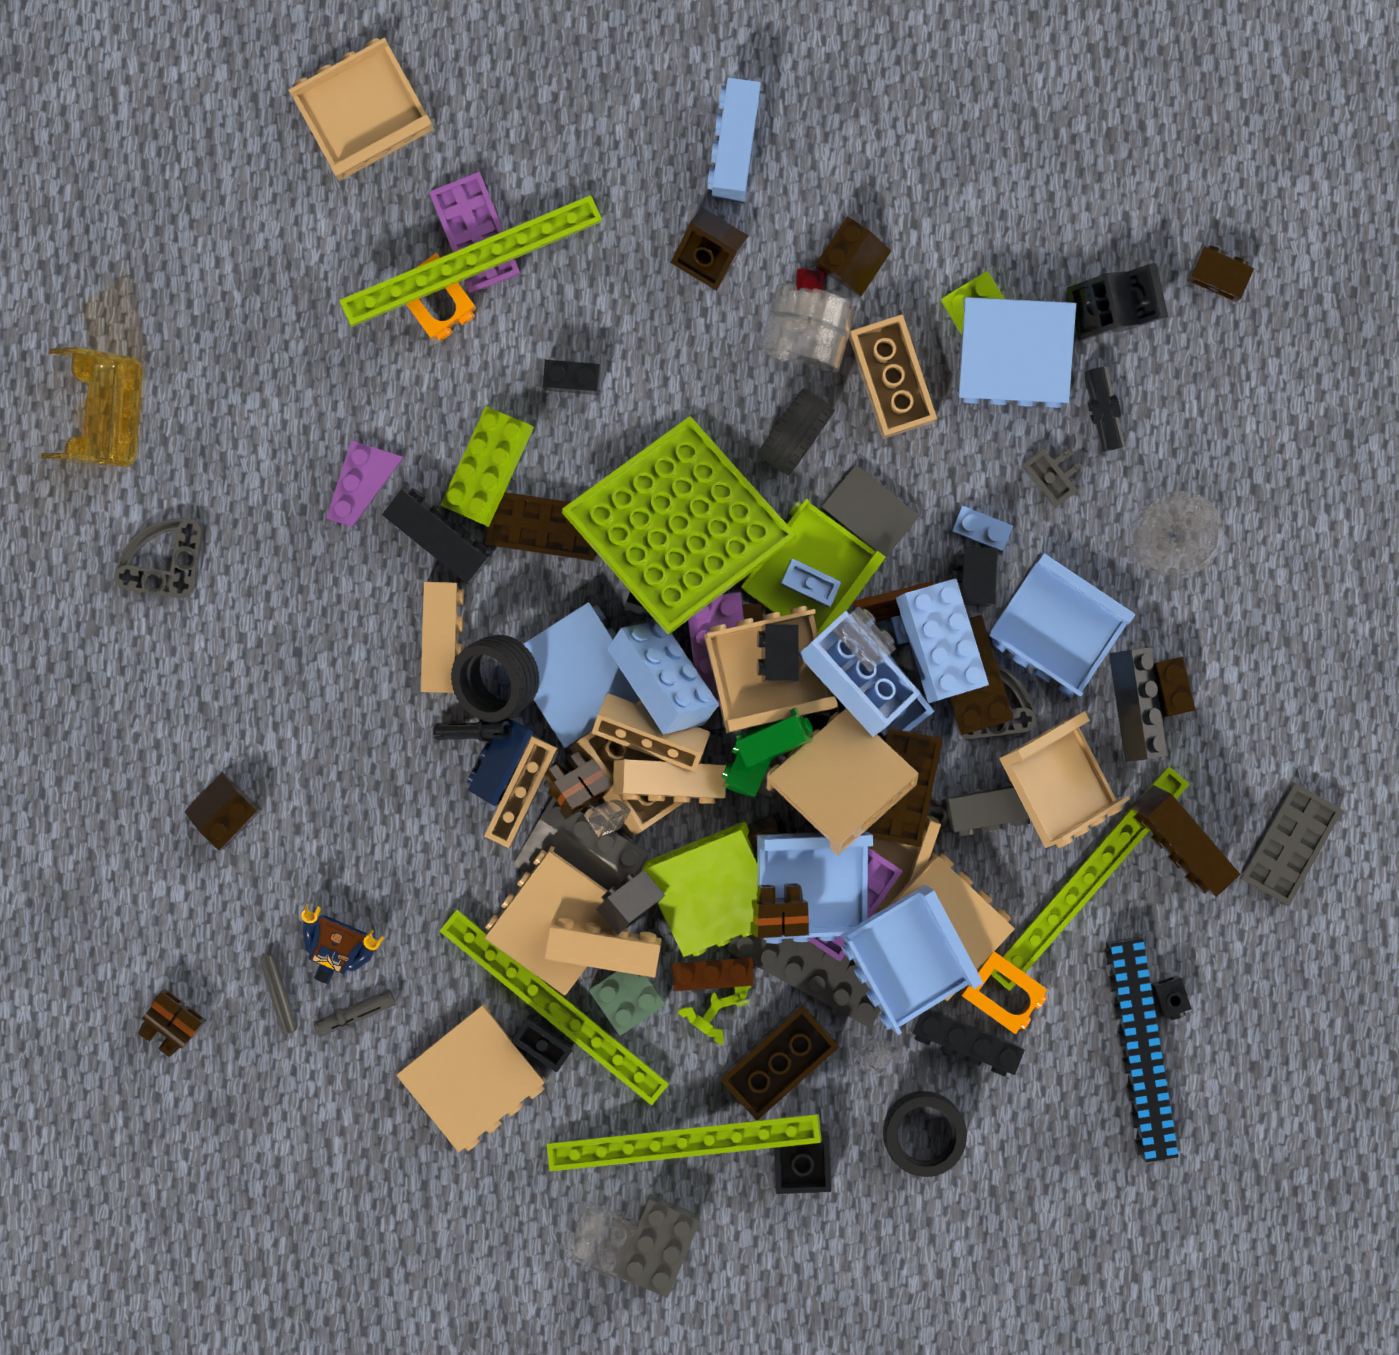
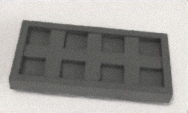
M1292 783L1242 872L1240 879L1290 906L1343 810L1300 785Z

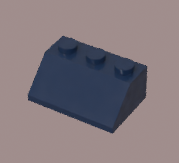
M511 718L504 720L510 723L509 726L504 727H511V736L508 739L495 738L491 745L486 744L479 756L483 760L479 769L473 768L467 779V783L470 784L468 791L493 806L499 805L532 736L536 734V731Z

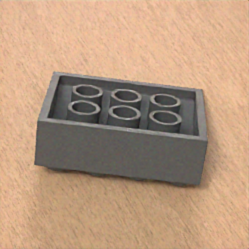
M553 796L513 866L523 872L531 873L536 866L533 861L542 849L547 852L552 845L554 847L553 852L608 891L612 887L616 890L621 888L620 883L631 873L635 876L649 851L590 815L584 814L582 811L565 820L560 812L561 806Z

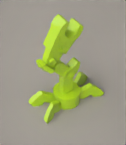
M751 986L734 987V995L720 999L713 992L710 1000L711 1006L703 1017H700L698 1014L695 1015L692 1007L679 1009L677 1013L683 1018L687 1016L691 1024L707 1036L714 1037V1041L719 1045H723L724 1035L722 1029L714 1028L710 1022L722 1007L734 1004L739 1007L747 1005L749 1001L746 999V996Z

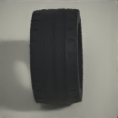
M803 388L777 422L757 454L763 460H766L767 463L773 465L774 468L789 476L821 433L835 410L817 395Z
M500 634L484 637L464 648L454 660L453 668L451 669V684L454 694L465 711L479 720L497 722L508 719L524 710L534 700L538 692L540 676L535 658L524 644L513 637ZM483 654L496 659L508 673L511 683V694L508 702L496 698L482 682L480 661Z
M917 1091L903 1096L890 1108L884 1120L883 1140L889 1156L902 1170L915 1176L933 1177L947 1172L960 1160L967 1142V1129L960 1111L949 1099L935 1092ZM919 1107H931L939 1110L947 1117L951 1125L952 1137L948 1148L942 1155L932 1160H918L910 1157L902 1150L898 1142V1128L901 1120L908 1112Z

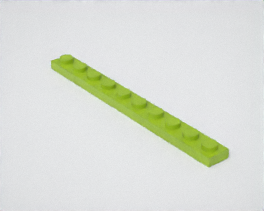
M590 195L340 299L339 303L351 328L602 222V218Z
M1167 766L1144 793L1155 785L1171 793L1177 799L1190 784L1170 766ZM1131 808L1002 955L1003 958L1026 973L1149 831L1146 828H1141L1133 819V816L1136 814ZM996 969L991 973L1009 991L1016 985V983Z
M457 909L440 929L443 935L651 1106L669 1085L668 1081L551 985L486 940V932Z
M819 1114L548 1143L547 1154L550 1172L821 1143L822 1139Z

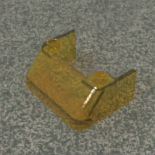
M80 347L50 348L49 354L72 358L71 371L74 378L79 382L88 383L84 437L74 436L67 441L65 453H41V459L114 467H128L132 465L137 455L143 376L140 362L132 357Z

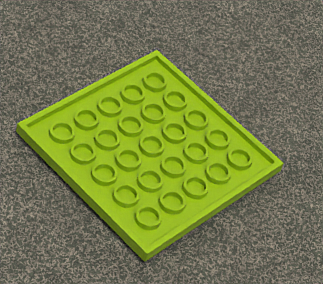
M691 416L562 508L563 515L668 635L796 538V534Z

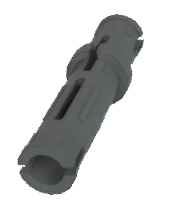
M388 989L345 1009H336L335 1013L313 1021V1025L317 1035L321 1038L341 1028L345 1030L354 1022L396 1006V1002L391 990Z

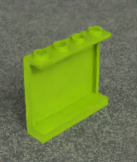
M805 499L803 503L797 501L789 512L792 518L787 525L796 534L795 540L740 581L743 582L742 590L772 612H780V617L790 615L791 609L806 606L807 611L815 609L816 613L813 616L819 635L842 613L847 611L886 557L879 551H874L809 503L808 499ZM790 559H795L841 582L831 607L827 608L779 585Z
M745 821L647 860L641 870H644L666 895L658 905L683 957L690 954L693 956L701 955L708 950V947L716 944L718 947L724 946L731 942L732 938L742 935V937L751 935V922H753L752 899H757V856L747 837L749 829Z

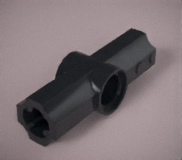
M1098 367L1084 371L1083 374L1089 396L1088 409L1093 414L1090 415V418L1096 426L1101 452L1125 447L1119 419L1121 418L1120 404L1116 394L1113 393L1108 367Z

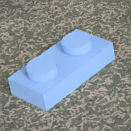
M961 506L952 532L991 548H998L999 551L1003 552L1013 525Z
M795 559L789 560L779 585L827 608L831 607L841 584L840 581Z

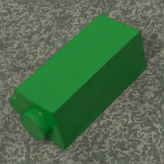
M795 707L790 710L792 717L748 737H744L742 732L736 734V744L746 768L756 767L812 742L811 734H813V729L807 718L804 719Z

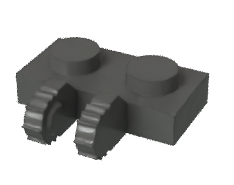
M1070 447L1054 460L1043 448L1021 465L1054 508H1057L1078 491L1068 478L1084 466L1081 461L1073 464L1065 473L1058 466L1060 462L1068 459L1073 453Z

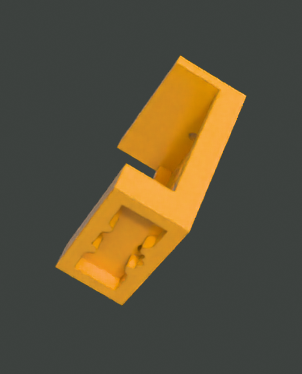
M435 253L433 256L428 258L419 266L439 259L440 257L437 253ZM459 283L445 288L456 304L454 315L446 321L434 319L420 299L406 304L432 341L446 339L453 333L451 328L458 323L465 325L475 317L473 313L477 309Z
M993 951L988 959L977 969L983 984L975 989L967 985L961 989L959 994L1016 1034L1018 1030L1022 1032L1031 1021L1029 1015L1033 1009H1039L1047 998L1045 993L1048 989ZM994 969L1028 993L1030 1000L1019 1015L1007 1012L979 991Z

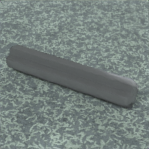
M273 954L260 958V964L281 1033L286 1035L295 1032L297 1027L276 958Z

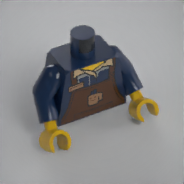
M305 904L301 913V918L303 919L302 934L305 950L309 953V960L319 964L314 979L329 984L334 971L345 974L348 971H356L371 960L376 949L384 941L383 936L379 940H375L372 937L374 930L366 933L324 914L319 916L321 911L319 906H317L315 913L308 910V904Z

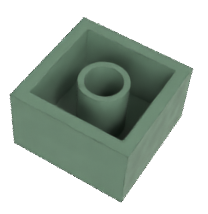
M613 971L589 989V992L619 1036L666 1005L665 999L648 976Z

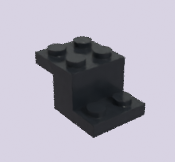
M1156 263L1147 264L1130 271L1105 273L1067 287L1069 301L1076 303L1075 328L1078 341L1087 340L1105 333L1128 331L1168 317Z

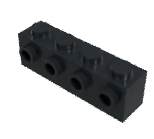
M408 488L401 489L382 515L465 583L473 582L492 558L487 553L489 548L477 539L473 541L466 536L468 531L456 522L451 524L445 519L446 513L435 505L430 507L423 501L425 496L415 488H411V490Z
M1152 647L1109 653L1125 762L1168 756Z
M928 1009L916 1016L910 1028V1031L915 1034V1040L926 1045H930L931 1041L941 1045V1051L953 1056L956 1055V1052L966 1055V1061L977 1066H981L982 1062L991 1065L992 1072L1004 1077L1007 1076V1073L1016 1074L1025 1051L1018 1044L932 1009Z

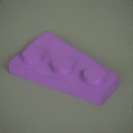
M351 440L326 519L354 527L404 457Z

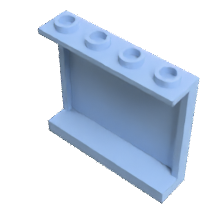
M963 297L962 308H964L959 392H957V396L963 398V403H979L980 399H991L990 404L1007 405V400H1018L1019 406H1034V401L1045 402V407L1061 408L1062 403H1069L1076 303Z
M1044 553L1040 555L988 633V637L991 639L992 647L1002 653L1005 649L1014 654L1012 659L1025 668L1029 664L1037 670L1035 675L1043 681L1049 683L1050 680H1053L1059 684L1058 690L1069 698H1072L1073 695L1081 697L1083 695L1082 691L1125 626L1130 624L1136 614Z
M589 602L524 643L525 647L529 649L535 658L540 676L539 688L534 701L564 748H567L593 730L606 693L633 703L640 701V698L607 650L616 636L615 631L612 627L608 630L602 623V620L606 617L598 605L592 607Z
M865 831L838 856L830 849V841L821 832L757 835V890L758 885H774L775 898H784V884L798 883L801 885L803 899L808 902L809 935L789 937L782 935V937L763 939L771 944L782 943L783 939L792 938L795 942H808L811 937H820V940L833 941L837 939V936L844 934L867 920L868 846H873V835Z
M926 884L840 935L844 942V945L841 946L844 954L849 961L854 960L857 966L854 969L856 976L862 984L866 982L870 990L866 993L874 1007L879 1006L882 1012L879 1015L881 1022L887 1030L892 1029L898 1035L902 1033L899 1028L900 1026L967 985L975 989L983 984L935 891Z

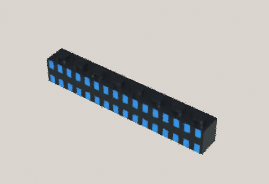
M1141 937L1108 941V948L1104 949L1103 952L1105 963L1111 966L1112 976H1108L1110 992H1115L1116 1003H1112L1114 1018L1120 1021L1121 1030H1117V1040L1119 1047L1124 1046L1125 1057L1121 1058L1123 1073L1128 1074L1130 1084L1125 1085L1128 1101L1133 1102L1134 1112H1130L1132 1128H1137L1138 1139H1134L1137 1156L1141 1155L1146 1163L1178 1158L1144 940Z

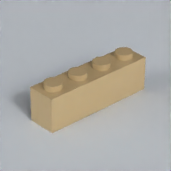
M424 582L421 692L454 693L451 684V669L453 668L454 660L462 651V644H458V633L463 632V616H458L459 605L463 606L464 589H459L458 583Z
M606 693L592 730V734L693 772L697 770L710 735L709 731L699 727L663 735L646 707Z
M532 736L484 837L507 848L512 846L545 778L544 775L559 748Z
M615 760L613 794H623V800H639V795L648 796V801H665V797H674V802L690 803V798H699V804H715V799H724L726 795V788L723 787L726 779L721 778L726 765L698 764L696 772L669 762Z
M558 918L557 921L552 920L550 925L545 959L655 978L662 938H657L656 934L651 932H640V935L629 933L628 929H625L618 935L613 928L612 930L603 929L601 925L596 923L579 925L574 924V921L571 919Z

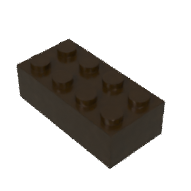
M1153 785L1130 806L1136 814L1133 816L1136 823L1153 834L1150 836L1151 840L1160 849L1164 848L1169 853L1167 856L1169 861L1177 869L1181 868L1186 873L1184 878L1195 889L1198 888L1203 894L1209 892L1217 897L1241 875L1171 793Z
M800 1003L720 1075V1081L753 1118L758 1121L836 1051L839 1045L809 1010Z

